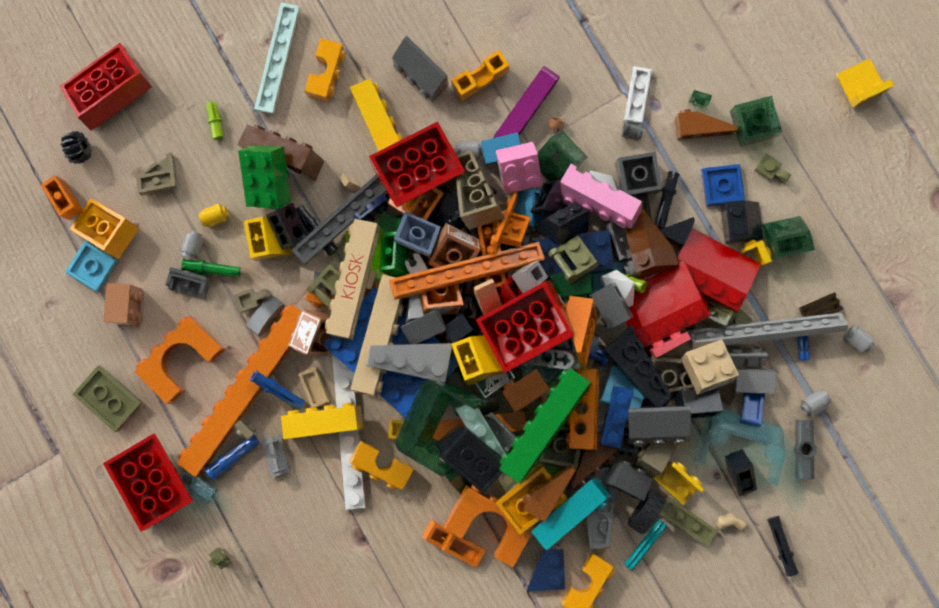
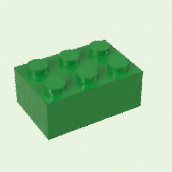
M251 145L238 150L246 207L279 209L291 203L284 147Z

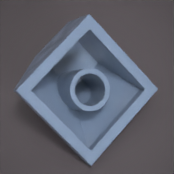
M405 211L393 241L426 256H430L440 226Z

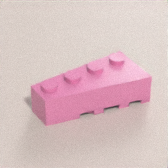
M570 164L560 181L563 202L568 206L577 202L587 208L589 214H595L605 221L610 220L622 228L632 229L642 212V201L621 190L614 191L610 184L604 181L599 183L592 179V175L588 172L582 174L576 171V166Z

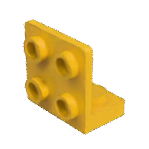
M871 59L860 62L836 75L852 108L887 92L894 86L891 79L885 82L883 79L881 80Z
M668 461L663 472L653 477L681 505H684L695 491L701 493L704 491L701 487L703 483L695 476L688 475L686 473L687 469L680 462Z

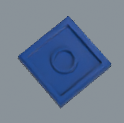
M740 164L701 169L706 207L723 205L725 202L745 200Z

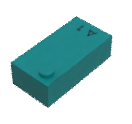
M595 477L548 516L545 522H541L531 532L547 551L595 509L600 511L608 504L606 500L612 495L599 479Z

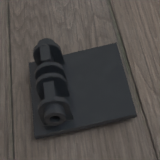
M446 189L442 192L444 194L426 220L440 226L438 236L446 223L459 230L465 225L460 218L458 200Z

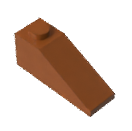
M690 109L680 111L675 117L677 140L734 135L738 130L735 125L698 111L691 112Z
M569 465L533 488L531 493L527 492L522 501L524 503V510L545 522L576 471L575 467Z

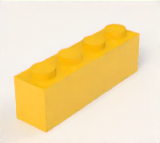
M371 78L350 87L378 151L402 140L400 133L396 134L394 130L396 124L393 117H388L386 110L389 109L385 100H380L378 96L381 92L377 83L373 84Z
M354 402L342 404L343 408L329 405L324 406V410L318 411L317 407L307 408L306 413H299V410L287 411L288 415L281 416L283 439L364 429L361 406H354Z

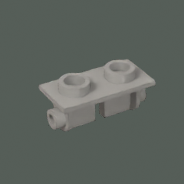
M732 346L731 348H726L735 366H744V359H747V366H762V364L766 363L765 357H768L766 351L760 346H751L750 348Z
M277 435L262 439L271 477L289 473L290 470L282 436Z

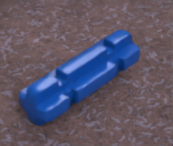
M809 335L797 337L798 350H800V353H798L799 360H810V352H808V349H810Z

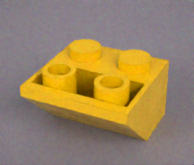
M267 217L244 220L249 254L252 260L258 261L292 254L291 246L283 250L281 249Z
M484 335L468 337L451 344L467 385L503 372Z

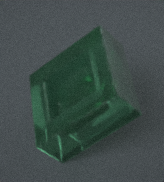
M693 90L688 102L693 103L692 105L697 108L707 107L712 95Z

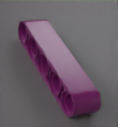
M543 66L493 138L518 133L520 136L554 88L560 76L546 66Z

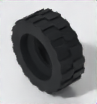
M651 489L647 493L645 501L641 500L629 518L628 525L638 533L644 534L660 515L666 503V498Z

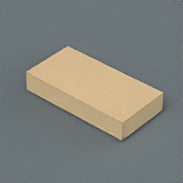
M317 367L298 373L311 408H318L330 403Z

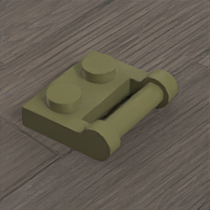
M578 235L560 247L551 249L548 253L549 257L555 260L563 271L568 283H573L599 266L597 260ZM567 254L577 269L571 270L561 256Z
M329 264L311 283L307 291L310 294L313 293L330 308L332 300L318 287L322 283L336 295L335 284L340 279L341 273Z

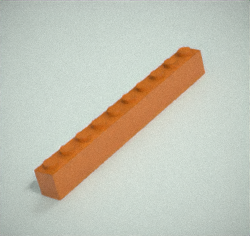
M291 304L283 309L281 319L273 323L269 330L271 333L267 338L264 337L258 345L260 348L256 354L252 353L247 360L248 365L237 373L235 377L237 380L233 385L227 387L223 400H219L214 405V412L210 417L207 416L204 419L200 432H196L191 437L189 447L187 449L184 448L179 454L178 458L180 459L177 464L193 476H201L205 470L204 468L209 465L234 430V425L241 420L263 388L250 381L251 375L257 370L270 379L292 349L288 345L291 340V334L295 330L297 318L301 313V310Z

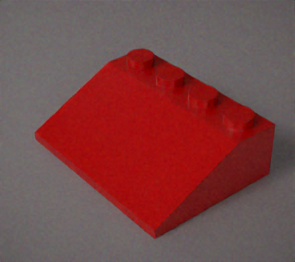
M121 43L59 86L76 116L90 131L100 126L104 121L114 116L122 108L152 88L147 78Z
M438 121L369 156L371 166L396 208L465 173Z
M693 228L677 256L678 263L683 260L685 261L704 298L732 309L735 313L739 311L761 265V263Z
M684 260L679 262L677 267L657 273L643 280L647 283L646 290L643 293L634 290L633 305L629 307L634 317L625 322L628 327L633 325L638 340H641L644 345L643 348L711 316V311Z
M550 280L544 281L476 319L504 373L575 336L562 302Z
M156 433L103 463L140 532L150 529L193 502Z

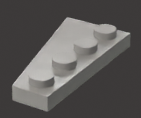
M452 343L370 346L366 366L445 383Z
M602 467V470L594 477L590 474L585 478L588 483L597 477L612 495L606 500L608 504L600 511L595 509L586 517L589 549L609 547L617 491L604 483L610 467Z

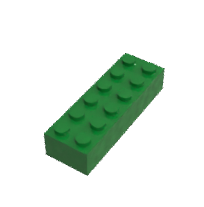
M571 368L569 370L564 369L558 378L560 382L557 387L553 386L547 393L548 400L537 407L534 412L537 414L534 420H529L523 428L524 434L520 437L518 436L511 445L513 450L506 453L499 462L502 464L499 469L517 483L525 481L593 384Z

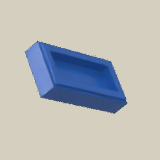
M765 393L743 394L740 423L758 428L761 426Z

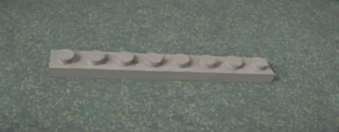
M842 313L731 325L726 330L721 327L688 330V334L691 338L689 341L692 349H696L721 339L725 345L842 332L847 331L848 324Z

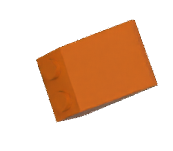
M570 296L568 303L564 305V310L575 335L572 337L581 370L585 371L598 318L594 299Z

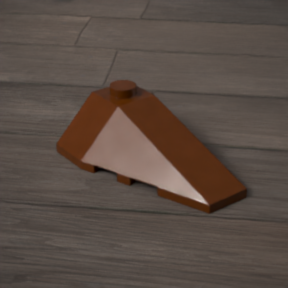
M642 208V212L633 228L629 229L626 227L625 231L636 272L643 279L677 267L679 264L674 248Z

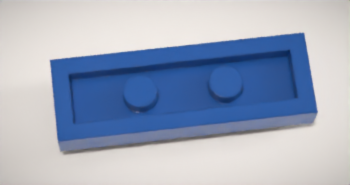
M613 385L600 444L620 448L628 417V409L630 408L633 396V389Z

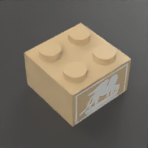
M722 339L688 351L681 359L697 395L734 382L739 376Z

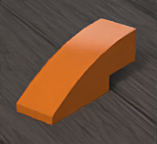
M433 519L430 520L422 534L426 541L476 568L486 551L467 538L463 537L461 539L448 532L442 524Z

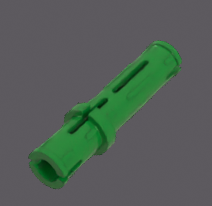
M183 259L181 266H183L181 270L198 272L199 275L205 273L239 279L241 273L239 271L241 270L240 266L205 262V260Z

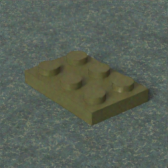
M98 365L72 394L114 432H118L143 404L101 365Z

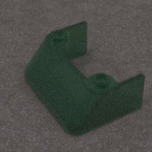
M427 380L419 388L395 440V445L399 452L439 476L444 477L455 470L439 459L441 452L435 445L438 440L433 438V435L448 404L453 407H461L466 404L473 409L486 406L487 402L463 388L437 380Z

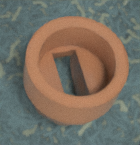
M551 117L549 128L553 132L557 128V132L563 129L565 120Z

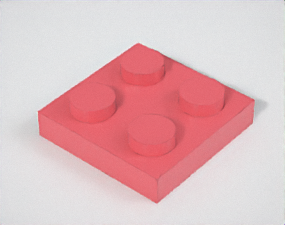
M678 331L644 349L648 355L657 358L691 338L688 332Z

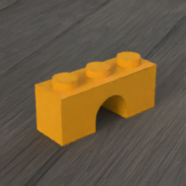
M320 38L315 56L318 62L327 65V69L321 75L310 73L304 91L308 97L329 102L330 97L334 96V83L336 79H339L341 72L339 67L340 63L345 60L346 51H344L343 44Z
M498 50L483 59V63L471 72L466 70L451 79L452 88L460 100L464 101L509 72V63L501 51Z
M360 440L349 460L353 464L352 468L361 473L363 470L370 473L369 477L376 481H380V479L386 481V485L394 490L397 487L403 490L414 469L395 457L389 466L384 468L378 467L375 461L379 450Z
M591 552L581 568L583 572L591 577L589 587L579 590L571 585L561 602L565 608H593L594 605L592 603L596 597L599 598L604 590L602 587L606 580L609 581L614 573L612 570L613 565Z

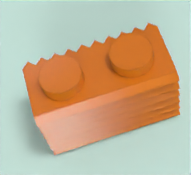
M53 176L41 184L42 189L59 217L70 220L83 212L81 205L75 199L74 193H72L65 180L58 176Z

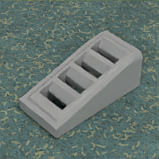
M420 294L407 297L405 324L424 315Z

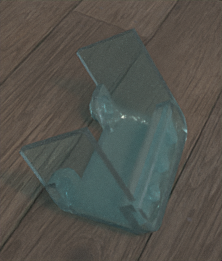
M723 409L716 417L706 418L694 461L705 463L709 445L723 446L727 442L729 434L767 445L765 458L770 462V467L765 483L778 485L786 456L784 431L780 426L766 421H762L759 428L740 423L741 414Z

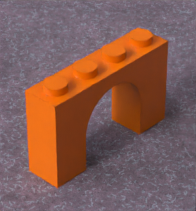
M191 316L182 318L178 323V327L174 331L167 333L164 337V342L161 345H156L150 351L151 355L147 359H142L137 364L138 368L134 371L166 404H172L185 391L169 374L167 369L168 355L175 347L188 344L207 362L211 363L225 350Z
M466 485L444 523V529L462 539L472 520L478 514L487 511L500 514L505 521L506 529L501 542L494 552V556L513 568L532 535L531 531L536 528V525H532L522 534H519L497 506L498 498L491 494L487 497L474 485L472 487Z

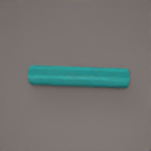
M658 520L625 561L624 564L627 568L634 570L667 528L663 521Z

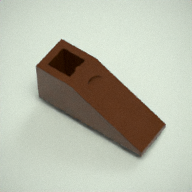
M602 432L597 436V450H584L571 485L572 490L575 487L580 489L587 483L586 477L590 474L594 477L602 470L600 467L605 461L610 463L617 456L615 454L618 450L616 447L600 444Z

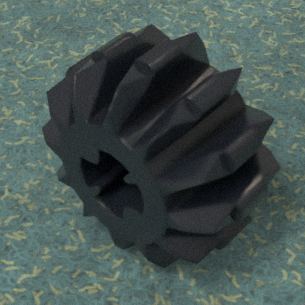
M72 131L61 137L62 142L60 145L63 148L62 152H64L65 158H68L70 163L81 164L91 158L92 150L88 138L82 132Z

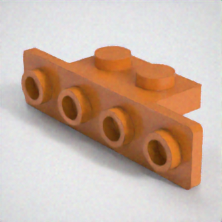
M514 192L512 198H508L507 210H503L505 219H502V222H498L496 235H493L491 238L490 246L493 247L492 254L497 255L501 243L521 247L529 227L531 217L514 213L517 206V192Z

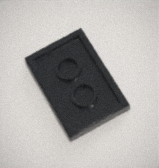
M466 426L439 455L443 461L483 494L503 473L499 469L502 465L499 463L502 456Z

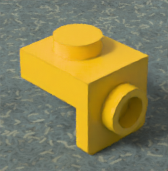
M752 240L744 244L745 248L741 250L742 254L753 250L757 261L761 263L760 267L772 261L771 251L768 247H765L763 240L759 242Z

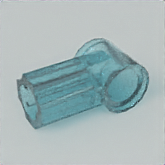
M189 472L179 475L188 492L204 503L208 504L215 496L217 489L199 476L195 477ZM187 475L192 478L190 486L185 483Z

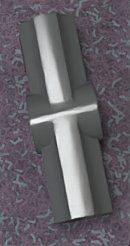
M795 420L796 443L793 450L796 454V479H814V455L817 450L814 444V420ZM804 444L808 446V452L805 455L801 451Z

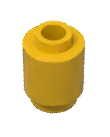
M220 203L205 208L199 213L200 221L204 227H212L227 221V216H229L226 206H222Z

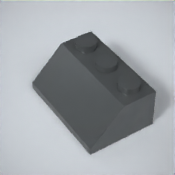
M406 36L392 57L393 67L398 73L401 74L403 72L407 76L406 80L413 87L416 85L420 89L419 93L426 100L429 98L433 102L448 87L447 74Z
M690 406L628 409L629 444H633L636 447H642L646 444L663 446L666 443L685 445L690 441Z

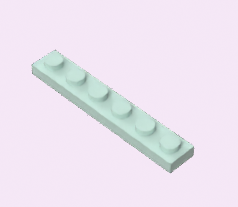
M282 2L280 4L254 108L255 111L272 115L275 113L300 12L299 6Z
M473 399L456 408L466 427L502 457L506 454ZM504 472L498 478L506 493L517 484L515 480Z

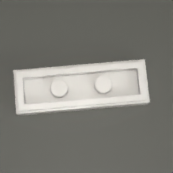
M633 67L623 122L628 120L629 123L639 125L643 123L652 69Z

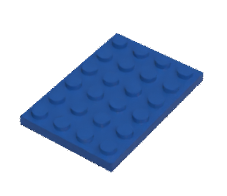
M376 287L363 299L353 341L330 336L323 344L326 349L354 373L378 292ZM403 312L402 317L399 316L398 318L399 330L397 335L393 337L392 343L394 345H411L401 329V326L405 325V312ZM431 337L419 344L441 343L434 337ZM452 352L446 381L459 367L457 358ZM387 371L382 377L384 382L382 392L378 394L411 422L444 383Z

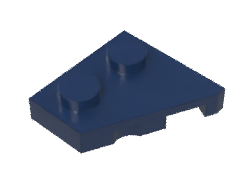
M382 193L375 200L365 206L366 209L360 215L355 213L353 218L373 222L375 220L374 216L378 213H383L388 208V198Z
M563 549L543 550L531 581L527 586L528 591L565 590Z

